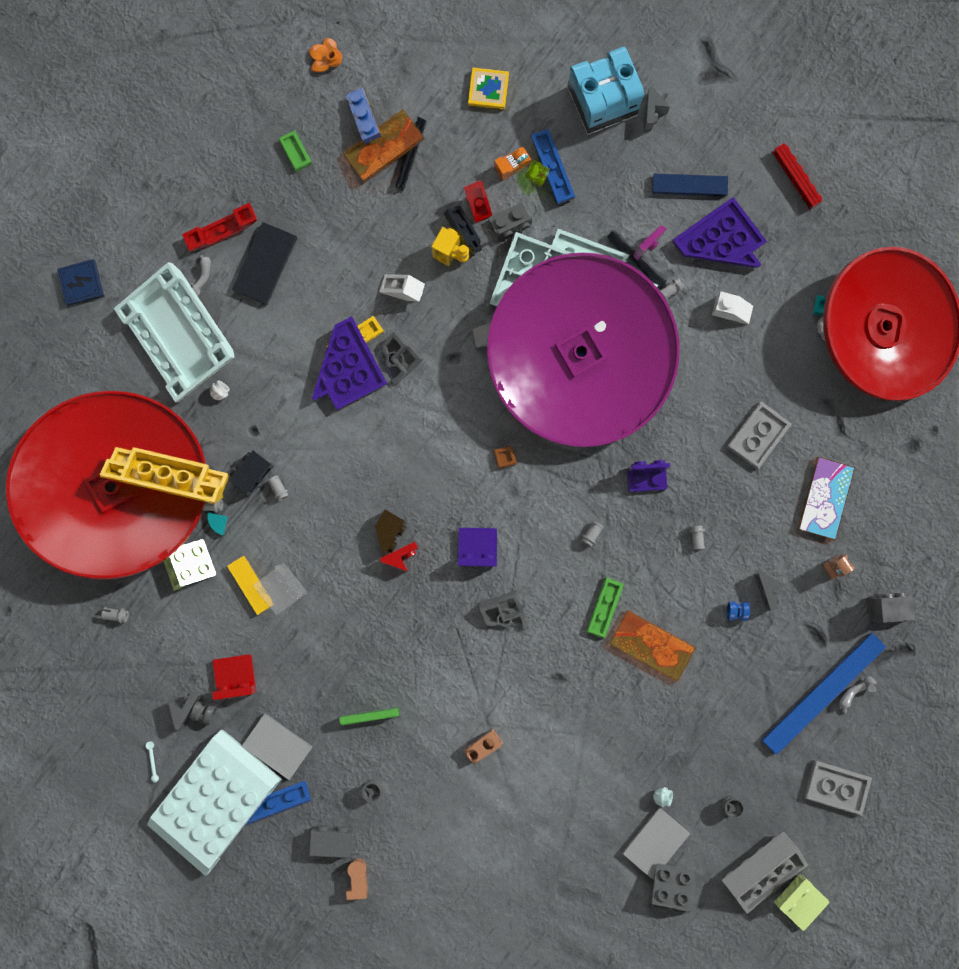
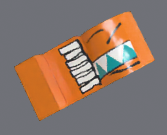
M521 147L503 158L499 157L494 160V167L503 181L528 166L532 160L525 148Z

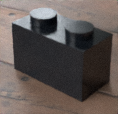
M254 450L251 453L245 454L242 458L243 463L231 471V477L229 478L231 483L249 496L274 467Z

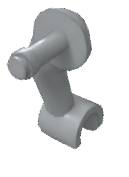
M203 255L199 257L201 276L195 284L190 283L197 296L210 275L211 260Z
M866 677L863 683L855 685L846 691L839 702V705L843 707V714L847 713V708L851 706L855 694L866 689L869 692L876 691L874 685L877 682L874 678Z

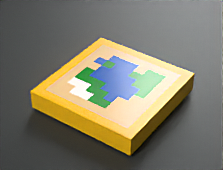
M472 68L468 106L505 110L509 72Z

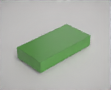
M295 130L278 138L295 172L312 165Z

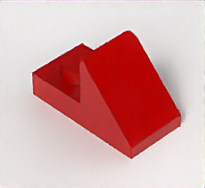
M481 180L463 187L466 194L465 200L475 222L493 216Z
M414 541L380 558L382 563L408 571L402 557L405 556L408 559L416 555V550L419 548Z

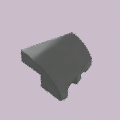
M393 332L381 345L383 353L387 358V367L390 368L393 379L391 381L394 385L398 384L424 360L400 332Z
M516 590L479 602L480 611L486 626L501 625L506 628L519 626L522 629H528Z

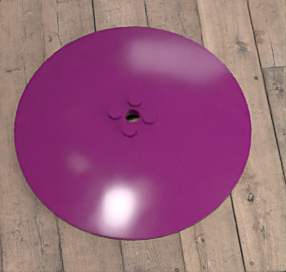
M582 252L559 255L547 259L524 272L501 298L493 314L488 333L487 358L490 376L505 407L515 419L533 433L552 442L568 446L589 447L609 444L621 440L643 427L654 417L668 398L679 365L680 346L677 325L662 293L650 279L633 266L619 259L597 253ZM600 321H604L606 324V328L602 332L596 331L594 327ZM582 346L585 348L586 355L584 357H579L576 354L577 347Z

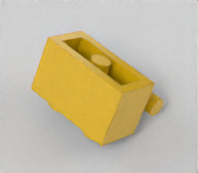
M442 227L431 246L433 258L450 266L453 258L461 263H466L469 260L468 247L465 245L460 246L459 235L455 230Z

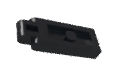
M461 206L447 209L443 214L451 228L458 233L460 243L468 247L470 254L480 252L482 250L481 240Z

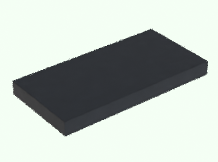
M262 222L232 290L268 305L297 241V236Z

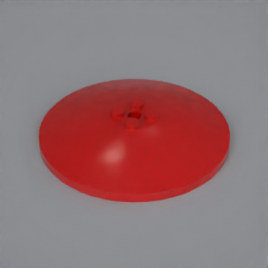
M882 247L854 258L839 272L827 294L823 313V329L829 354L843 377L855 388L871 397L898 401L926 394L939 385L949 374L959 354V298L951 281L932 260L919 252L907 248ZM884 321L888 324L887 331L882 326Z

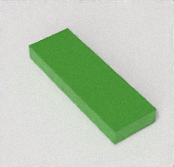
M605 577L586 632L602 638L606 637L624 586L623 583Z
M399 707L343 715L339 719L341 725L398 717L400 710Z

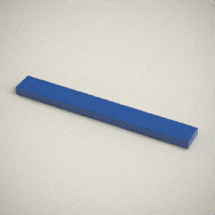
M870 633L762 741L777 755L886 646L874 633Z

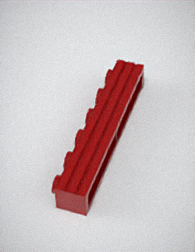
M783 143L776 147L772 152L809 210L818 206L823 201L822 196L817 193L815 185L809 181V176L804 173L803 167L798 164L795 155H792L789 146Z

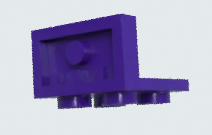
M655 460L650 464H646V461H638L631 464L627 469L628 492L667 490L666 470L671 467L670 463H665V460Z
M459 528L458 566L497 567V529Z

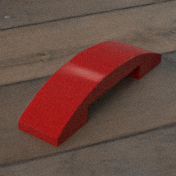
M249 202L234 209L232 214L205 227L200 228L198 226L183 233L182 236L188 250L192 252L224 241L245 230L258 219Z

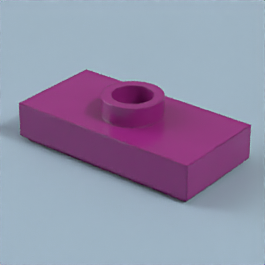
M660 225L639 245L633 257L639 260L648 250L652 252L659 244L657 241L667 229Z

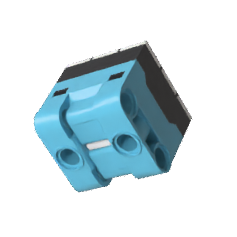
M625 46L608 52L605 58L590 64L586 60L570 67L567 88L587 135L637 116L644 97V90Z

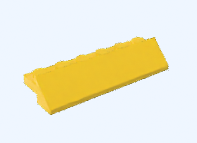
M115 447L111 458L106 460L100 473V477L212 504H216L223 498L222 493L229 478L228 473L211 470L209 465L134 447L132 451Z

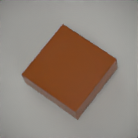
M513 446L494 450L498 469L517 465Z

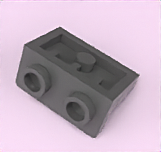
M521 202L488 218V221L499 240L501 238H510L518 230L524 231L528 229L532 224V217L528 215Z

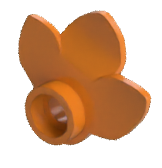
M325 38L323 45L316 44L309 49L310 56L315 60L311 66L313 72H325L329 67H338L342 62V54L337 49V44L333 39Z

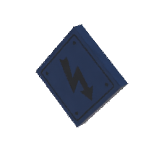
M94 259L57 269L67 306L104 296L98 268Z

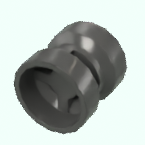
M197 701L193 707L190 719L194 721L201 720L204 724L210 725L214 719L217 707L213 705L207 706L204 702Z
M374 779L366 782L362 789L364 800L371 803L379 800L383 792L382 784Z
M726 796L721 802L723 812L730 818L737 819L743 815L745 810L744 804L735 796Z

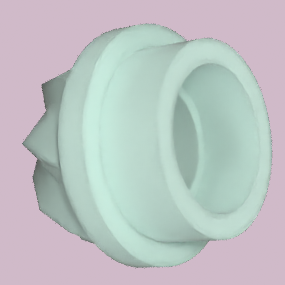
M667 787L657 789L653 794L655 803L661 807L671 806L673 791L668 790Z

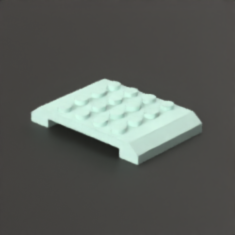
M166 263L114 308L123 324L129 325L166 381L167 385L165 387L175 402H180L235 358L233 349L182 272L172 263Z
M220 730L153 813L147 825L206 876L211 872L220 860V856L265 798L272 793L282 779L252 753L243 748L227 732Z

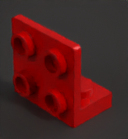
M251 654L213 660L216 691L212 692L213 700L251 695L257 692Z

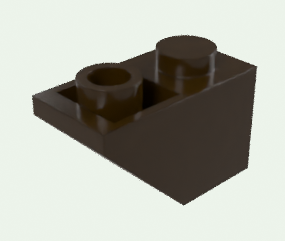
M387 510L383 511L375 525L381 551L386 555L388 552H393L397 545L395 542L397 536H402L407 528L404 525L406 523L405 520Z

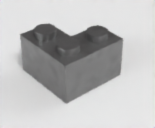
M906 593L875 594V598H868L870 622L915 620L913 596H906Z

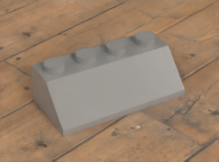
M783 831L781 834L775 835L767 845L760 847L752 857L745 859L738 868L727 873L722 881L746 914H748L807 867L808 864L799 848Z

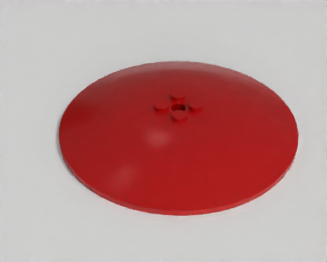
M100 391L83 394L62 402L47 411L23 435L13 453L7 472V505L18 534L26 545L43 561L63 572L79 577L116 579L141 573L160 564L176 552L189 538L201 518L205 507L204 501L100 477L106 460L111 458L115 447L130 451L134 447L206 464L201 446L192 430L180 416L160 402L149 397L124 391ZM108 484H116L117 487L115 491H106V487Z

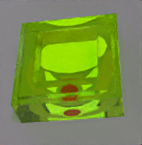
M533 160L525 177L535 184L542 186L550 169Z

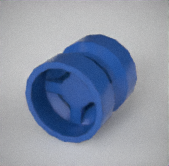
M728 601L727 620L734 621L740 619L741 621L748 622L750 617L749 602L737 604L734 601Z

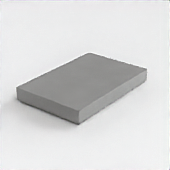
M761 401L728 444L727 448L758 470L792 423Z
M266 713L242 745L243 748L288 780L292 778L313 747Z
M814 760L803 798L862 816L872 778Z
M658 807L622 854L654 880L656 864L666 865L690 835V832Z

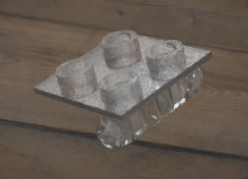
M285 563L278 564L273 571L253 585L276 616L308 593Z

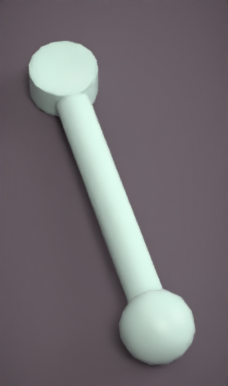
M150 741L146 743V748L149 750L151 781L156 783L159 777L156 775L153 756L154 743Z

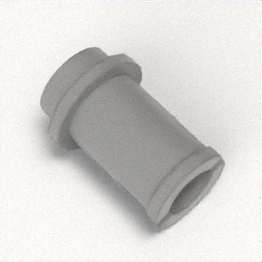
M679 278L673 279L672 283L660 290V292L667 301L678 291L682 292L684 284Z
M278 475L267 481L275 494V499L282 501L289 496L288 489L285 490Z
M221 499L216 504L205 502L203 511H215V513L223 510V501Z
M593 521L586 535L582 536V542L592 547L593 544H596L595 540L604 527Z
M702 525L691 526V530H689L692 533L693 549L705 548L703 537L705 529H703Z
M103 608L104 611L101 614L103 620L118 621L120 624L127 622L129 612L125 611L124 608L120 610Z

